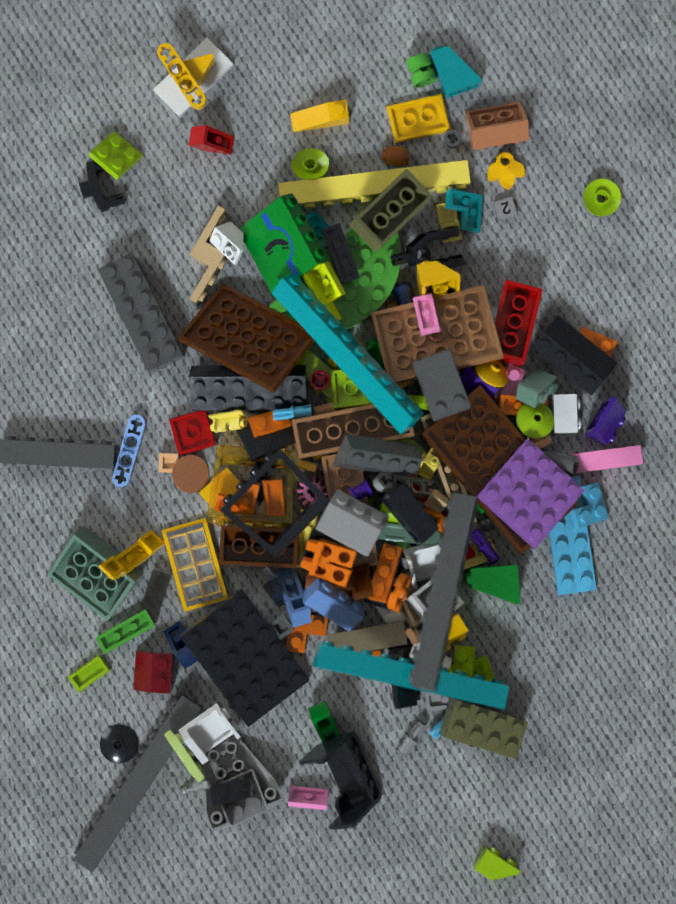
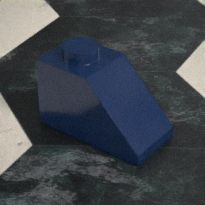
M179 621L163 632L175 657L186 669L196 663L197 659L179 637L180 634L186 631Z

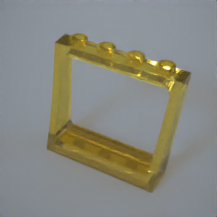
M217 445L207 511V522H214L216 526H225L226 523L237 526L224 513L214 509L221 466L227 464L254 467L256 460L251 462L244 447ZM282 450L293 462L294 451ZM263 457L260 458V459H257V461H260V462H263V463L265 462V461L263 460ZM278 459L273 466L287 471L286 515L269 516L233 513L244 524L253 525V527L287 528L292 522L293 472L281 459Z

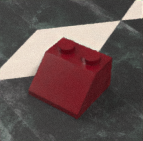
M136 651L133 690L170 694L173 684L174 653Z

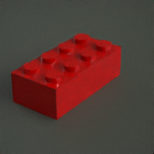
M505 280L494 319L503 354V359L498 361L518 366L524 365L543 289Z

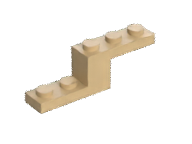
M219 205L189 254L192 259L208 267L190 297V301L196 305L199 302H204L208 295L206 290L209 285L213 286L217 280L216 273L219 269L222 270L227 263L226 256L217 248L208 244L214 228L224 224L227 218L225 209Z

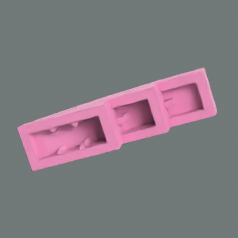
M641 445L571 454L579 457L576 473L644 464Z

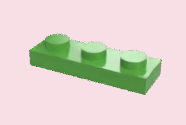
M145 609L95 638L105 655L156 625L148 610Z

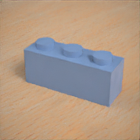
M318 577L304 590L303 604L348 631L364 619V605L360 601L354 600L344 591L337 589L328 581Z

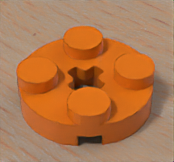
M400 573L394 584V591L390 594L387 604L388 609L399 613L403 604L401 601H406L409 590H407V587L411 585L412 576Z

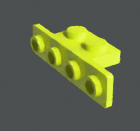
M328 261L327 263L317 265L302 277L309 290L340 321L342 317L334 301L346 293Z

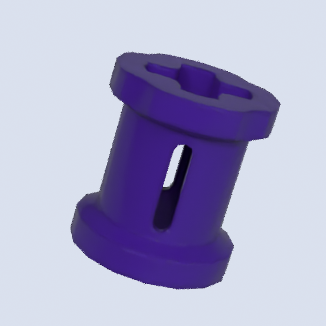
M366 479L358 486L348 488L352 497L357 500L368 495H374Z

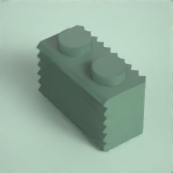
M537 368L518 384L516 400L526 403L530 407L533 406V408L537 407L540 403H545L547 397L550 394L554 395L558 388L556 384L557 377Z

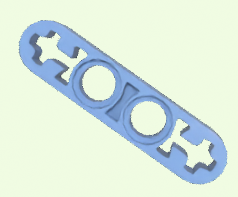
M133 415L128 420L112 476L113 483L118 487L127 486L131 480L146 427V421L140 415ZM137 418H140L139 421L142 423V426H138L136 432H140L139 436L129 433L130 429L134 431L135 425L132 424V421H136ZM131 436L137 439L135 447L127 445V439ZM124 455H130L132 458V462L128 466L122 464L121 460ZM119 466L124 469H130L129 473L126 471L124 472L126 482L122 481L121 484H119V480L116 479V477L121 476L122 470H118Z

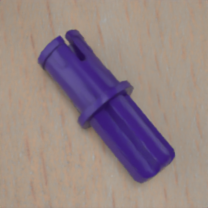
M479 528L473 530L471 537L479 547L478 551L484 554L490 565L497 563L501 558L491 546L492 542L487 540Z

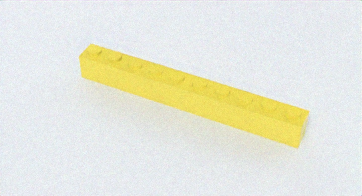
M468 160L324 177L315 180L278 183L280 196L293 193L300 207L313 209L316 208V205L323 204V207H331L335 205L334 203L342 202L343 205L352 204L354 200L370 202L372 198H377L406 169L428 191H436V193H445L447 189L452 188L460 191L466 190V187L471 182Z

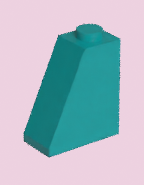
M438 46L432 49V52H430L432 66L445 99L481 86V78L449 46Z

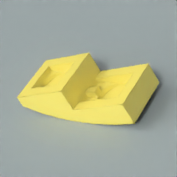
M446 202L435 204L440 229L459 226L460 230L457 212L445 209ZM461 231L460 236L448 237L449 239L443 240V243L462 240Z

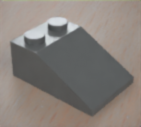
M449 349L412 362L433 421L471 408Z

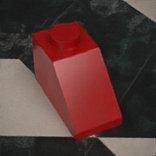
M207 125L191 127L189 146L203 151L232 155L233 135Z

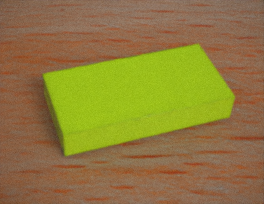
M99 654L68 676V678L79 693L111 669Z

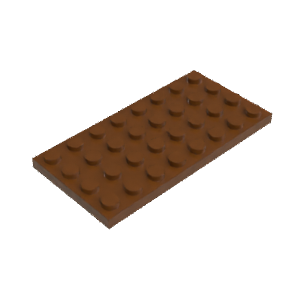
M481 385L467 395L471 408L437 420L421 434L471 496H477L525 441L524 437ZM477 498L480 507L518 553L522 554L530 545ZM575 502L562 518L579 504Z

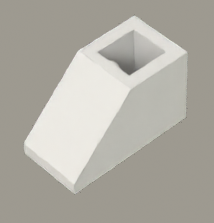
M232 222L216 226L209 242L234 265L238 264L243 252L244 233Z

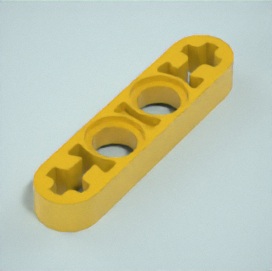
M168 43L161 44L157 49V54L162 64L190 106L195 110L203 109L206 105V97L173 46ZM164 49L169 51L170 57L172 58L170 62L167 56L163 55ZM174 64L182 66V70L179 73L171 71ZM184 80H191L192 87L184 89L182 82ZM195 92L196 96L201 98V103H193L195 100L190 93Z

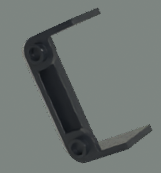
M347 732L316 745L299 761L301 765L325 764L326 762L329 765L341 792L335 802V808L339 816L328 826L330 830L354 828L381 799V787L355 732Z

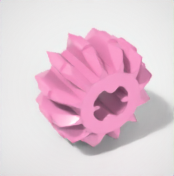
M313 476L312 483L324 495L328 496L327 492L322 491L323 489H326V484L322 487L320 486L323 482V479L321 478L318 481V483H315L316 476ZM300 482L299 485L304 490L297 489V493H303L304 495L299 496L298 500L306 498L303 502V506H306L308 501L311 503L314 498H311V495L307 493L308 488L303 482Z

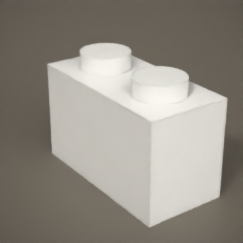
M577 394L552 395L551 406L554 416L552 434L578 433V429H581V419L577 418V410H580V399H577Z

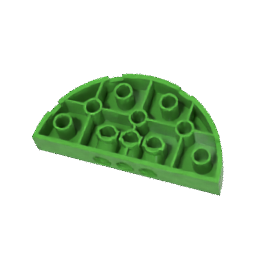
M353 229L345 234L360 275L359 279L343 284L342 287L346 294L334 301L342 317L340 323L346 330L372 317L371 312L379 311L390 297L400 270V265L393 266L391 261L394 259H390L391 254L401 253L398 232L376 253ZM328 250L326 252V256L329 259V263L332 266L338 280L340 281L331 254ZM301 277V281L306 285L303 277ZM277 299L269 306L296 321Z

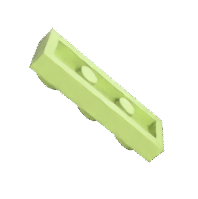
M171 730L166 732L164 736L193 778L198 783L205 779L201 773L203 768L197 761L194 762L192 760L194 755L190 749L183 747L185 742L179 734L174 735Z

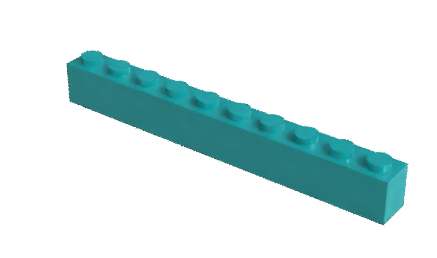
M295 273L282 277L272 291L274 297L400 434L411 429L424 414L418 405L406 395L405 391L379 366V363L367 353L366 349L355 340L353 335L343 327L340 321L331 314L327 307L319 301Z
M325 640L323 644L317 643L313 667L505 709L509 686L503 685V680L492 678V682L485 681V676L474 674V677L471 678L466 676L467 672L455 670L454 674L449 673L448 668L442 667L437 692L413 688L411 681H409V674L411 669L414 670L415 665L410 664L411 660L399 657V661L391 660L392 655L381 653L380 657L373 655V651L362 649L360 653L354 651L352 646L343 645L342 648L335 647L334 642Z

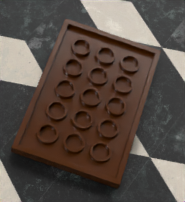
M224 283L220 285L178 336L179 341L273 393L315 341L298 322Z

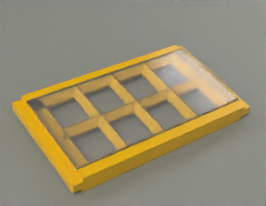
M203 518L161 530L184 612L227 600L228 594L207 519Z

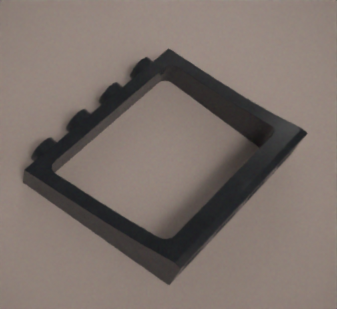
M277 448L273 453L269 451L263 457L265 462L260 467L258 465L253 467L249 472L251 476L246 481L242 479L236 485V492L233 495L231 493L227 494L222 500L224 504L219 508L222 513L275 558L289 546L330 502L280 448ZM278 459H281L314 494V499L271 544H268L231 512V507Z

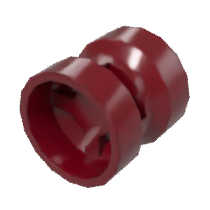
M317 370L311 375V385L315 390L323 391L328 388L330 378L327 372Z

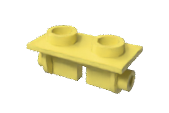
M238 409L231 412H217V414L208 415L213 420L210 429L215 433L224 432L227 429L230 431L244 429L247 426L248 418H250L244 411Z
M431 448L428 454L426 452L423 453V461L415 477L419 475L424 479L431 480L440 464L439 459L431 454L433 448Z

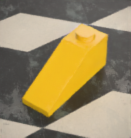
M346 100L327 102L290 114L293 133L349 124Z

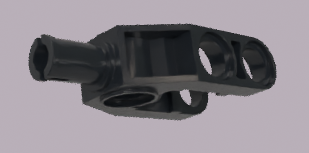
M459 226L421 233L405 246L406 252L391 254L390 259H394L391 261L392 265L397 266L408 263V266L417 268V265L424 261H437L448 268L465 265L463 255H453L431 260V252L428 246L434 240L449 239L448 237L460 236ZM420 250L421 257L418 259L417 253Z

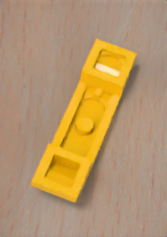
M150 530L141 536L134 545L116 557L112 556L101 563L99 568L111 580L118 579L145 562L165 542L153 530Z

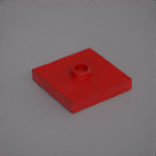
M206 410L195 411L169 419L179 456L217 446L213 431L210 429L211 424Z

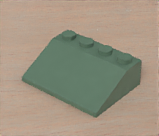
M83 526L73 534L47 575L108 622L136 586L144 572L137 567L126 575L111 580L99 568V565L120 553Z

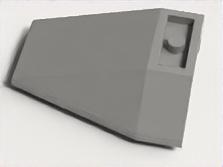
M233 737L205 753L209 761L203 764V776L205 777L203 782L209 781L211 785L248 777L252 798L213 806L210 788L204 789L205 815L212 832L243 823L271 810L284 800L277 781L240 738Z

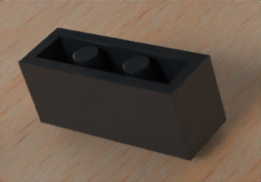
M396 484L380 500L415 543L423 544L439 529L436 525L437 521L431 514H427L424 510V504L419 499L414 498L412 495L413 491L408 485Z

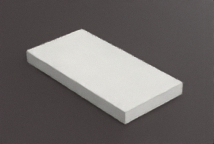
M208 38L183 60L186 61L213 53L215 64L203 85L199 86L204 94L234 66ZM177 67L172 71L173 73H179ZM170 74L153 89L179 117L191 107ZM195 92L190 93L193 95L195 100L193 103L197 102L200 99L196 96Z

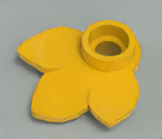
M509 152L500 153L496 158V162L489 166L487 172L489 182L498 180L506 190H509L514 185L515 177H525L524 166L522 163L515 161L514 156ZM502 159H507L509 163L504 165Z

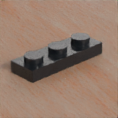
M340 223L322 229L341 284L359 279L360 275Z

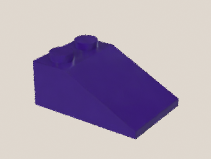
M612 396L603 401L585 433L586 436L604 446L614 441L617 435L614 433L618 426L621 427L626 420V417H624L626 410L615 397Z

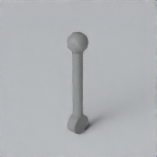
M204 781L200 785L189 788L183 787L181 792L187 794L189 791L200 788L209 789L211 784L209 781Z

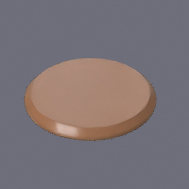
M183 456L174 464L172 470L173 481L183 492H198L208 482V466L198 456Z

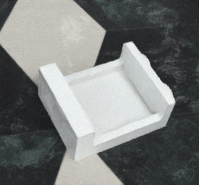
M439 543L418 545L403 550L405 558H402L404 569H408V572L405 574L413 577L411 583L414 590L418 589L416 582L431 578L432 573L436 572L435 557L437 554H440L441 549Z
M217 703L178 730L185 744L202 765L209 761L205 754L232 734L237 739L240 738L238 724L234 719L230 721L229 718L231 716L226 708L221 709Z

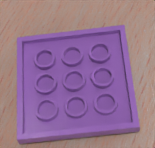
M527 438L476 497L535 549L585 490Z

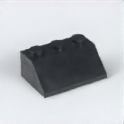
M411 646L388 648V655H392L391 660L399 661V657L411 660L410 664H413V659L410 658ZM391 684L395 709L417 705V700H421L420 690Z

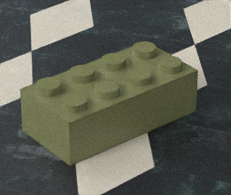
M406 169L349 226L376 253L434 196Z
M450 697L439 734L454 741L517 759L528 721L465 700Z

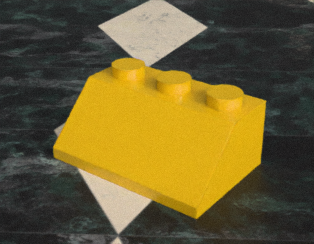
M424 261L418 264L417 290L419 296L432 293V297L460 291V274L437 261Z

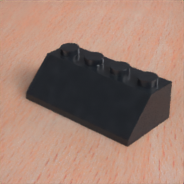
M557 315L532 346L534 350L591 396L617 365L615 360L559 315Z

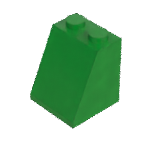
M518 565L468 568V572H465V583L469 584L470 588L514 604H521Z

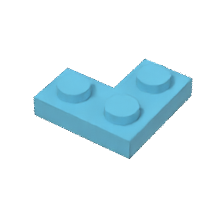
M599 482L581 486L585 490L581 494L584 506L570 511L575 529L609 519Z

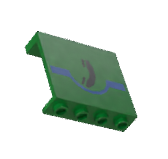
M293 193L278 197L240 228L244 233L243 241L271 293L282 277L295 273L296 276L301 278L317 265L329 261Z

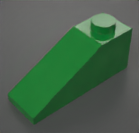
M326 700L308 708L312 723L322 742L341 735Z

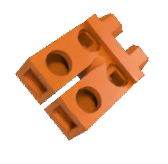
M324 538L320 540L309 539L305 550L315 554L313 558L304 556L300 567L308 570L309 575H315L321 579L346 587L349 583L358 552L348 546Z

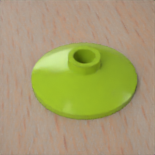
M314 148L304 149L293 157L291 162L292 171L302 180L322 178L329 169V159L321 150Z
M596 179L585 188L583 202L586 209L593 215L600 217L613 214L620 206L621 192L618 186L611 180ZM598 196H603L604 202H599Z
M525 403L517 412L516 423L521 433L526 437L541 439L551 432L554 426V416L545 404L540 403L537 407L533 408V406L530 407V405ZM534 416H539L540 421H536Z

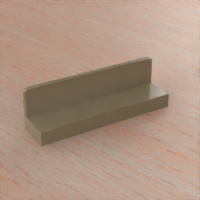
M402 621L327 635L328 641L334 642L335 647L342 648L343 645L352 646L354 651L360 653L362 649L374 651L407 645L404 622Z

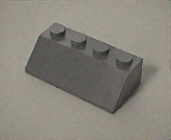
M345 434L333 462V467L411 476L416 475L423 458L416 444Z

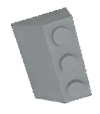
M337 489L325 509L316 530L368 557L384 530L389 516Z

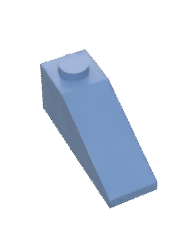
M281 568L275 570V575L283 590V601L292 627L311 623L310 607L303 604L304 591L295 569Z

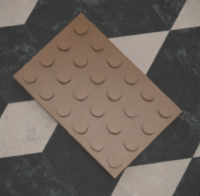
M484 285L433 297L440 332L421 336L414 302L371 312L385 371L396 384L418 379L412 362L447 349L450 350L456 369L503 359Z

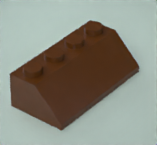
M221 525L219 564L297 568L299 535L275 558L239 526ZM249 527L268 544H271L285 530V528Z

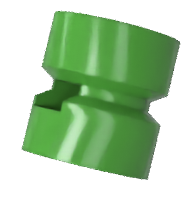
M421 53L406 60L408 70L412 73L411 80L414 88L430 85L437 80L434 69L430 68L432 61L429 53Z

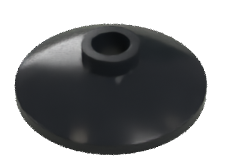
M113 725L102 734L100 750L108 761L117 764L125 763L135 756L138 750V738L135 732L128 726ZM119 741L122 744L121 748H116L115 742Z

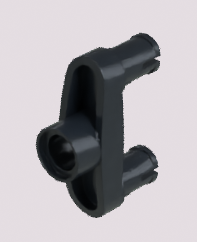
M94 160L86 162L88 180L79 182L83 199L93 197L101 212L108 211L112 207L125 205L122 192L109 197L103 196L97 175L99 172L106 170L94 162Z

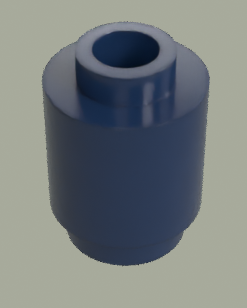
M406 281L396 284L393 292L398 306L413 303L415 295L411 284H407Z

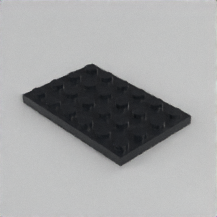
M240 589L179 635L247 727L251 726L310 681L243 589Z

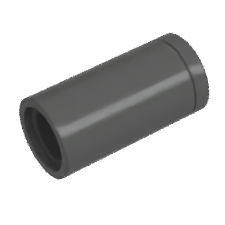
M540 449L565 473L576 474L579 465L578 456Z

